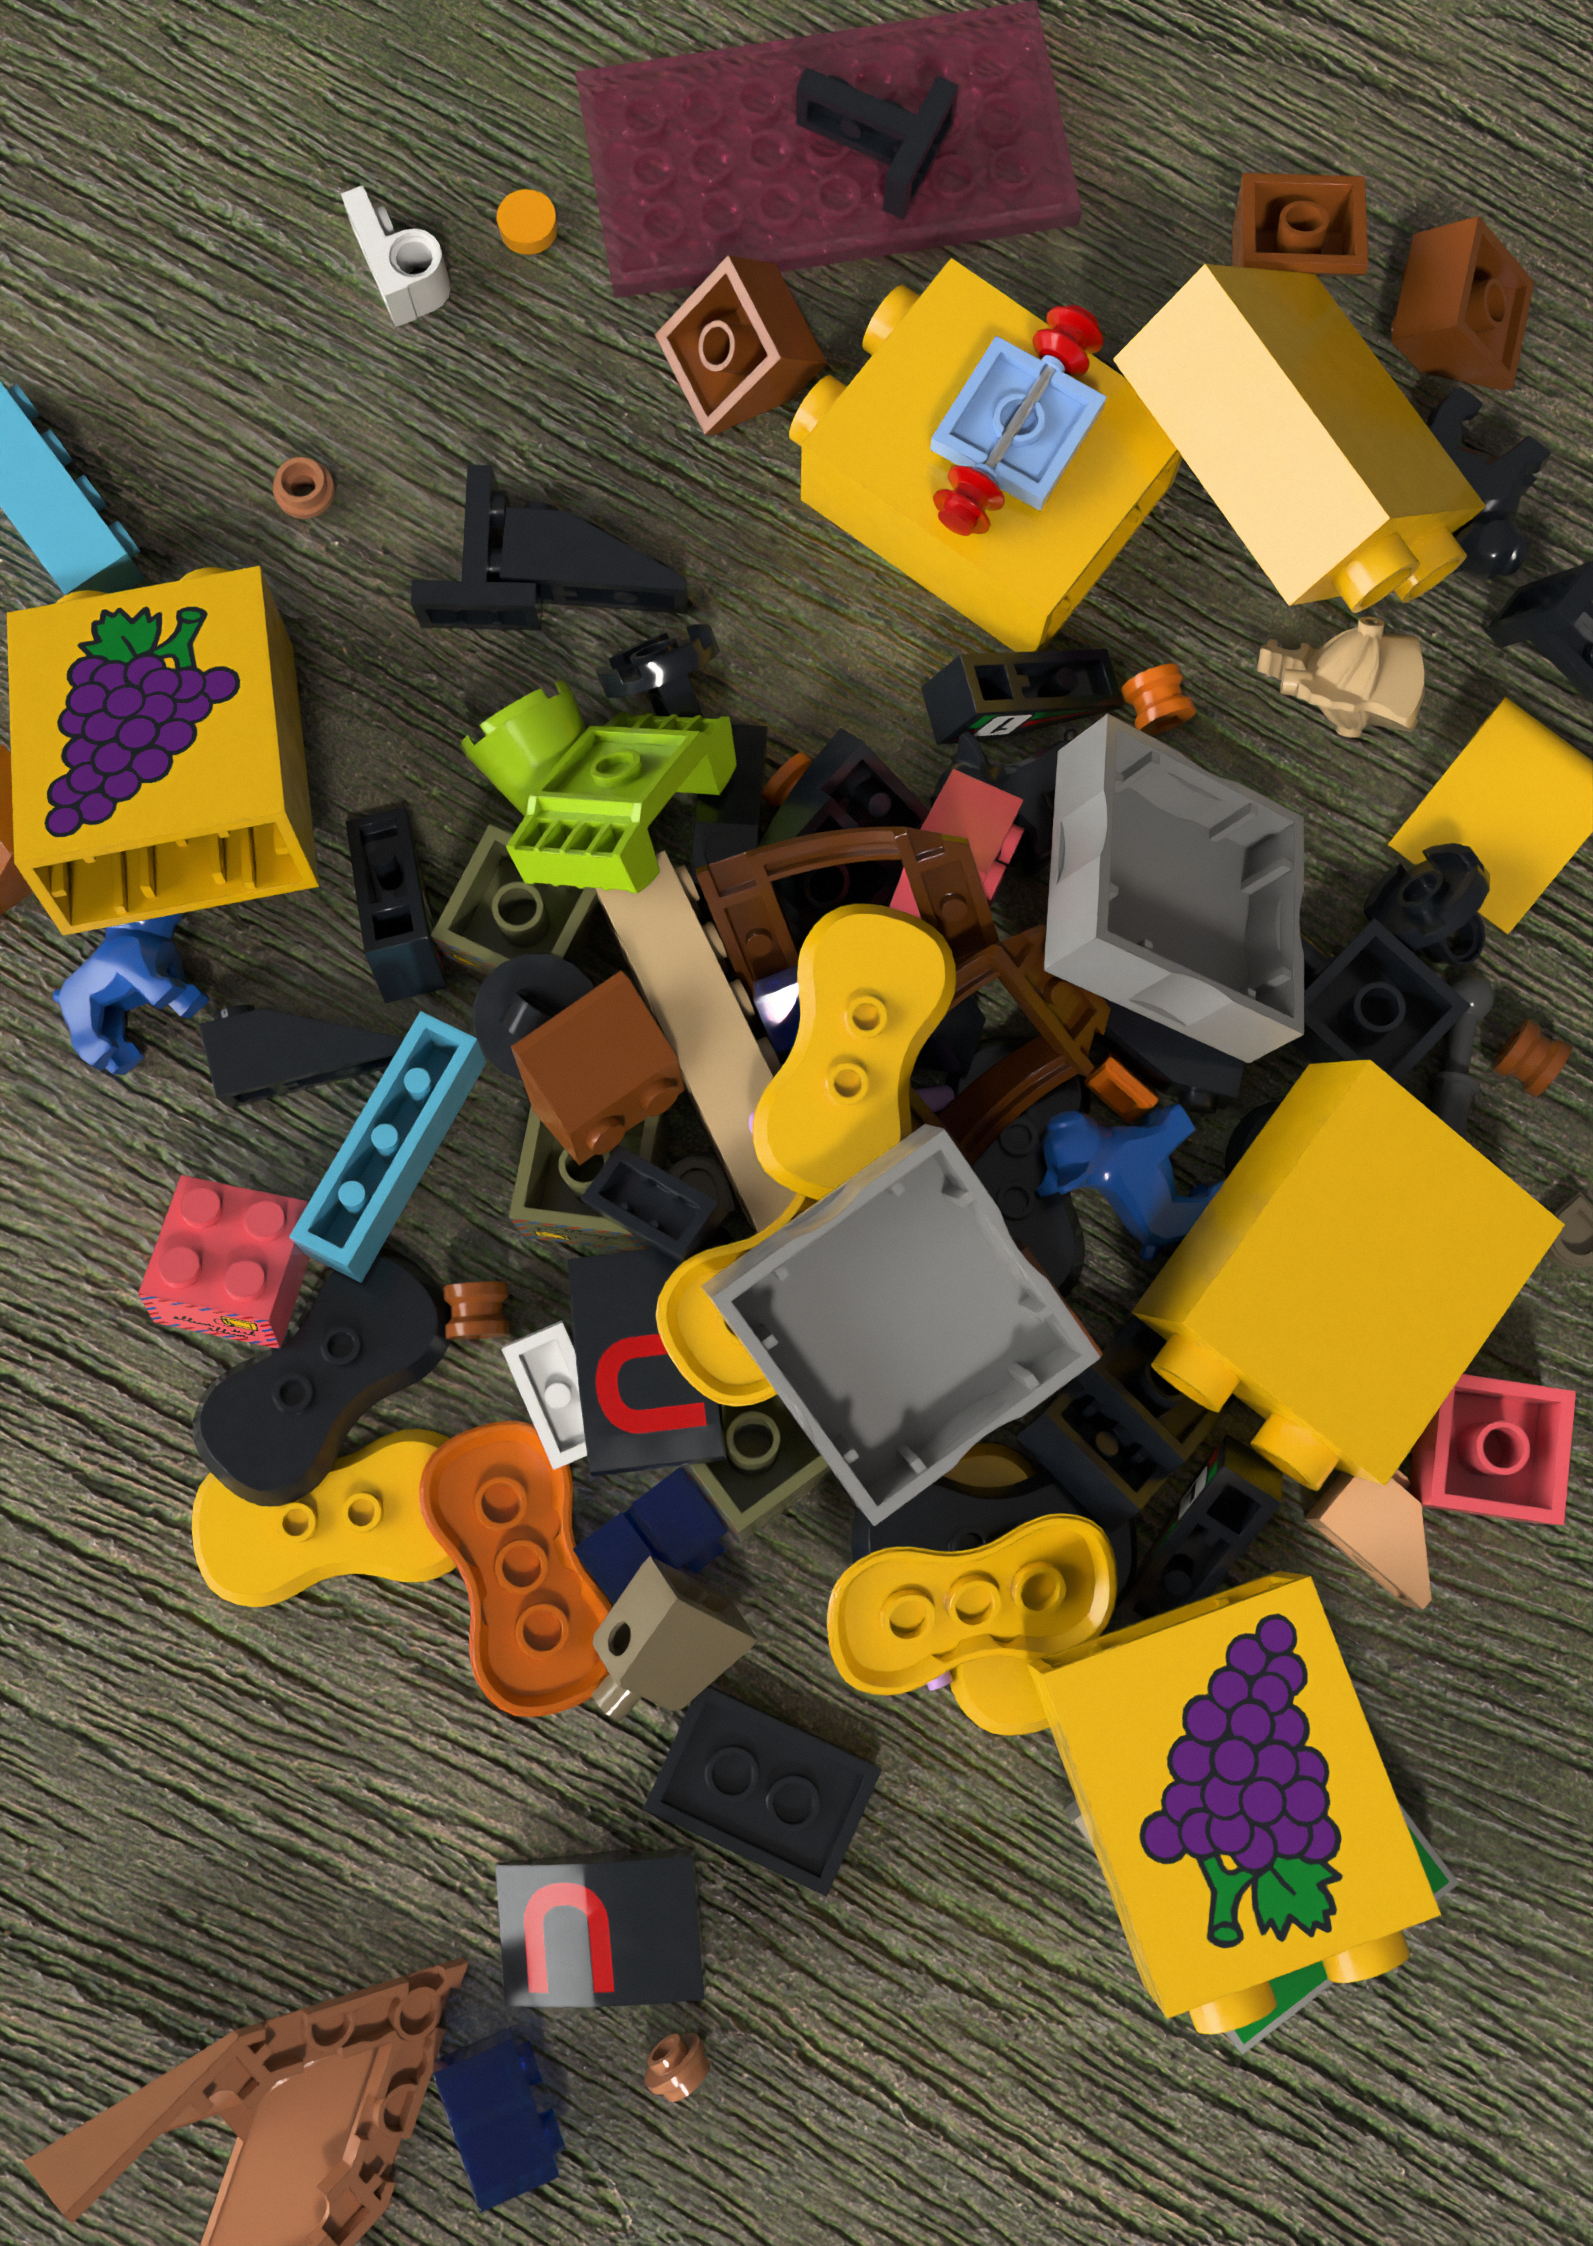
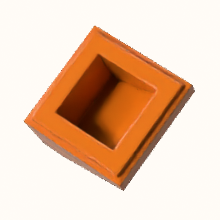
M1113 1051L1107 1053L1083 1081L1086 1087L1127 1123H1132L1152 1108L1159 1100L1158 1092Z

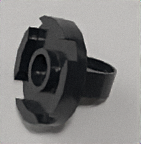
M708 624L686 626L690 638L680 641L670 639L668 633L665 632L637 643L610 657L609 662L612 669L604 666L598 667L595 670L606 697L619 698L646 691L656 716L669 717L671 714H677L678 717L694 718L696 715H702V718H704L687 674L702 667L719 653L720 649L711 626Z
M1456 843L1432 846L1422 851L1427 860L1415 865L1407 872L1401 863L1389 870L1373 887L1364 904L1363 912L1370 922L1375 918L1410 951L1422 949L1424 954L1434 963L1461 966L1473 963L1483 950L1486 937L1485 926L1477 911L1481 908L1490 891V874L1469 846ZM1459 929L1458 945L1451 952L1448 947L1447 937Z
M525 953L501 963L482 982L473 1005L474 1034L484 1056L502 1073L523 1081L511 1046L595 989L597 986L594 980L576 962L554 953Z

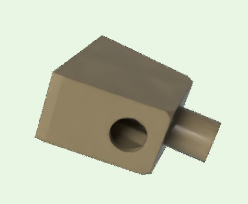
M649 1556L593 1636V1646L608 1670L609 1675L592 1692V1697L604 1713L617 1721H622L642 1697L671 1711L683 1709L749 1651L758 1639L729 1597Z

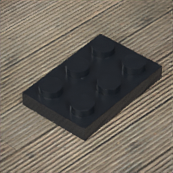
M709 1685L691 1701L643 1809L827 1897L881 1774L882 1767Z

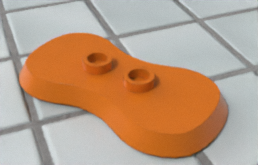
M514 1420L498 1421L466 1430L443 1443L429 1457L422 1471L419 1485V1502L422 1516L429 1531L452 1559L464 1580L470 1603L469 1656L473 1675L486 1697L500 1710L521 1717H539L562 1712L592 1698V1692L609 1675L608 1670L593 1646V1636L614 1606L610 1597L584 1565L575 1543L572 1529L573 1482L570 1466L566 1464L553 1470L535 1426L529 1422Z

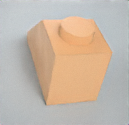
M1398 1469L1386 1486L1342 1472L1304 1519L1404 1606L1424 1610L1432 1600L1422 1506L1416 1498L1406 1491L1411 1484L1410 1481Z

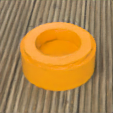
M531 189L518 190L506 196L498 207L497 223L500 236L510 250L523 255H533L543 252L554 242L558 232L556 212L551 200L543 193Z

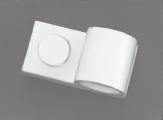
M363 185L341 193L352 229L395 327L414 321L418 317L443 306L449 297L451 285L442 250L436 238L425 230L414 228L395 233L384 205L373 209ZM420 268H425V269H427V270H425L424 272H422V273H420V274H415V275L409 274L410 272L414 271L415 269H420Z
M561 1320L503 1345L501 1348L553 1470L587 1456L574 1336L566 1320Z

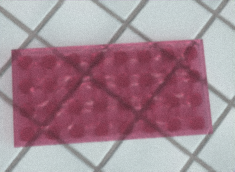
M1037 0L575 72L614 299L701 285L728 255L776 263L779 271L785 272L1079 225L1082 210ZM807 67L826 76H838L847 81L851 87L878 99L893 100L906 111L915 115L919 112L937 76L959 85L955 123L905 220L883 211L885 175L890 167L889 165L796 125V87Z

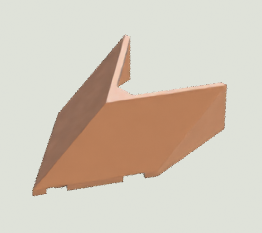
M461 1957L234 2030L26 2159L23 2163L63 2216L73 2224L160 2134L218 2114L237 2135V2139L200 2246H354L388 2208L396 2184L390 2177V2173L401 2140L411 2138L446 2032V2028L440 2022L451 1989H460L468 1961Z

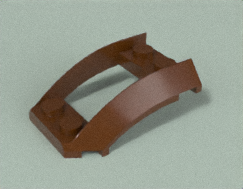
M909 827L842 829L775 842L695 868L697 879L737 978L742 983L755 1013L753 1018L759 1032L772 1029L771 1021L800 1012L797 978L800 952L775 889L774 880L839 864L873 860H902L921 919L932 925L944 936L952 950L955 966L992 944L1000 942L968 839Z
M1042 924L992 944L957 965L955 994L947 1011L948 1013L972 993L998 978L1042 1035L1018 1048L984 1072L965 1088L938 1117L911 1086L909 1087L912 1133L924 1124L945 1129L970 1167L973 1166L999 1134L1038 1099L1077 1074L1088 1077L1095 1068L1089 1061L1088 1054L1094 1033L1097 1032L1104 1035L1111 1008L1103 997L1044 971L1047 926Z

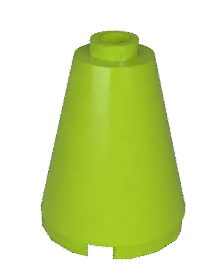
M565 680L555 682L558 695L548 699L543 689L540 688L488 718L479 725L486 737L474 745L468 735L460 743V747L466 757L524 817L527 812L529 795L586 731L575 694L569 683Z

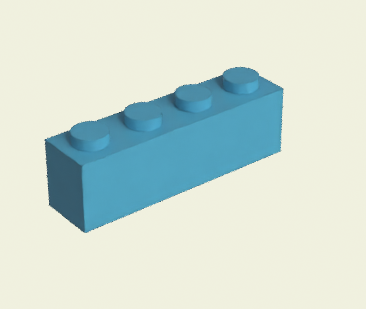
M0 381V507L65 595L84 590L100 591L109 594L131 589L145 579L131 559L141 551L118 520L107 527L98 514L107 505L86 476L83 474L76 480H73L64 467L71 463L73 459L52 430L48 429L40 435L34 428L31 421L40 415L16 383L6 390Z
M420 1011L289 1236L305 1255L362 1283L487 1063L477 1038Z

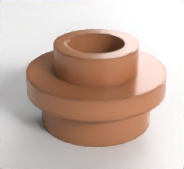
M295 457L287 460L279 467L273 481V494L279 507L286 514L298 519H309L322 514L328 509L334 499L335 485L330 472L320 462L306 457ZM304 485L315 487L306 496H296L297 490Z
M687 2033L682 2036L671 2034L653 2048L647 2059L649 2068L645 2074L644 2082L654 2095L663 2094L669 2102H677L691 2094L702 2083L709 2071L710 2062L704 2055L705 2044L695 2033Z

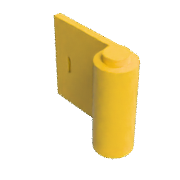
M1505 696L1387 845L1414 866L1427 860L1422 851L1432 846L1450 843L1469 846L1490 874V891L1477 912L1508 935L1593 832V760Z

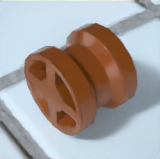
M1527 1017L1504 1042L1490 1068L1502 1077L1512 1075L1520 1080L1522 1089L1536 1098L1547 1089L1567 1062L1573 1047L1561 1038L1550 1040L1541 1034L1540 1025Z
M501 1281L466 1282L443 1287L444 1300L451 1306V1320L445 1325L446 1339L474 1340L511 1335V1323L504 1317L503 1303L509 1297V1283Z

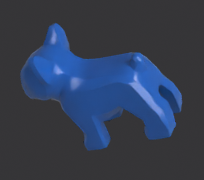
M184 913L107 927L106 937L96 951L64 981L62 988L54 990L52 996L61 1007L64 1021L70 1030L71 1044L78 1055L91 1066L100 1071L106 1068L112 1074L126 1075L145 1057L143 1051L137 1045L127 1042L125 1037L126 1011L148 1003L161 1010L168 1004L181 1017L191 1018L210 1001L209 996L202 989L193 984H188L183 971L182 959L172 941L175 927L181 921Z
M1171 1104L1163 1110L1158 1107L1148 1112L1143 1117V1123L1140 1127H1109L1096 1122L1090 1115L1077 1109L1062 1111L1052 1116L1046 1125L1047 1133L1041 1142L1047 1172L1042 1184L1036 1190L1040 1197L1056 1192L1064 1194L1077 1188L1097 1189L1109 1201L1131 1237L1142 1245L1140 1258L1144 1261H1151L1164 1247L1180 1242L1185 1238L1225 1181L1216 1182L1209 1188L1206 1187L1205 1183H1200L1190 1190L1188 1197L1176 1195L1169 1155L1195 1131V1127L1180 1104Z

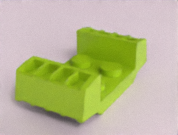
M620 712L604 726H589L529 795L526 815L506 845V849L525 884L544 883L557 887L567 885L577 886L580 889L590 887L601 888L604 891L613 889L637 894L648 887L660 873L647 829L675 792L720 795L737 766L730 717L721 716L719 719L702 718V715L689 718L678 717L677 714H671L667 717L653 716V713L629 715V712Z

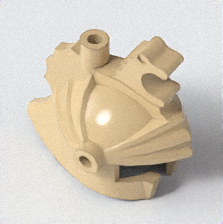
M1359 618L1357 628L1338 634L1320 649H1314L1309 644L1302 643L1300 649L1288 650L1279 647L1278 641L1275 639H1269L1267 644L1262 645L1260 648L1257 671L1267 674L1268 677H1276L1278 680H1281V695L1297 696V698L1303 699L1309 704L1318 705L1326 718L1337 725L1336 732L1345 737L1355 738L1361 736L1362 730L1366 725L1413 732L1419 721L1416 717L1425 696V670L1418 636L1383 633L1385 622L1379 618Z

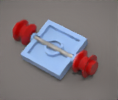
M1070 305L1068 307L1056 306L1048 312L1047 324L1050 329L1037 331L1032 339L1033 347L1040 359L995 336L932 436L930 450L958 465L952 467L948 472V480L953 490L940 489L933 496L934 505L939 511L938 518L940 522L952 532L962 536H969L971 533H986L991 524L985 510L998 511L1002 509L1005 504V497L1001 490L1041 511L1103 411L1107 396L1070 377L1084 375L1090 366L1087 354L1100 351L1104 344V338L1099 329L1097 319L1085 308L1077 305Z

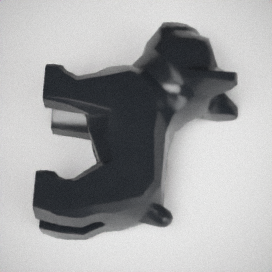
M1460 387L1448 394L1432 410L1426 423L1486 505L1482 511L1453 534L1467 554V557L1451 574L1464 571L1481 580H1489L1499 575L1509 576L1516 573L1521 567L1529 548L1523 531L1515 522V515L1521 495L1526 493L1537 478L1532 473L1537 474L1543 469L1551 453L1531 436L1524 438L1500 457L1463 447L1462 440L1468 434L1469 429L1462 422L1472 420L1478 414L1483 404L1471 393Z
M1067 729L1064 733V740L1057 741L1023 761L1006 765L987 758L974 736L968 730L959 735L957 753L951 756L952 764L944 771L937 782L934 794L930 798L931 807H933L953 769L1023 799L1014 822L1015 825L1024 828L1016 849L1021 852V868L1026 877L1031 876L1051 863L1052 818L1054 816L1058 751L1079 736L1078 732L1074 729Z

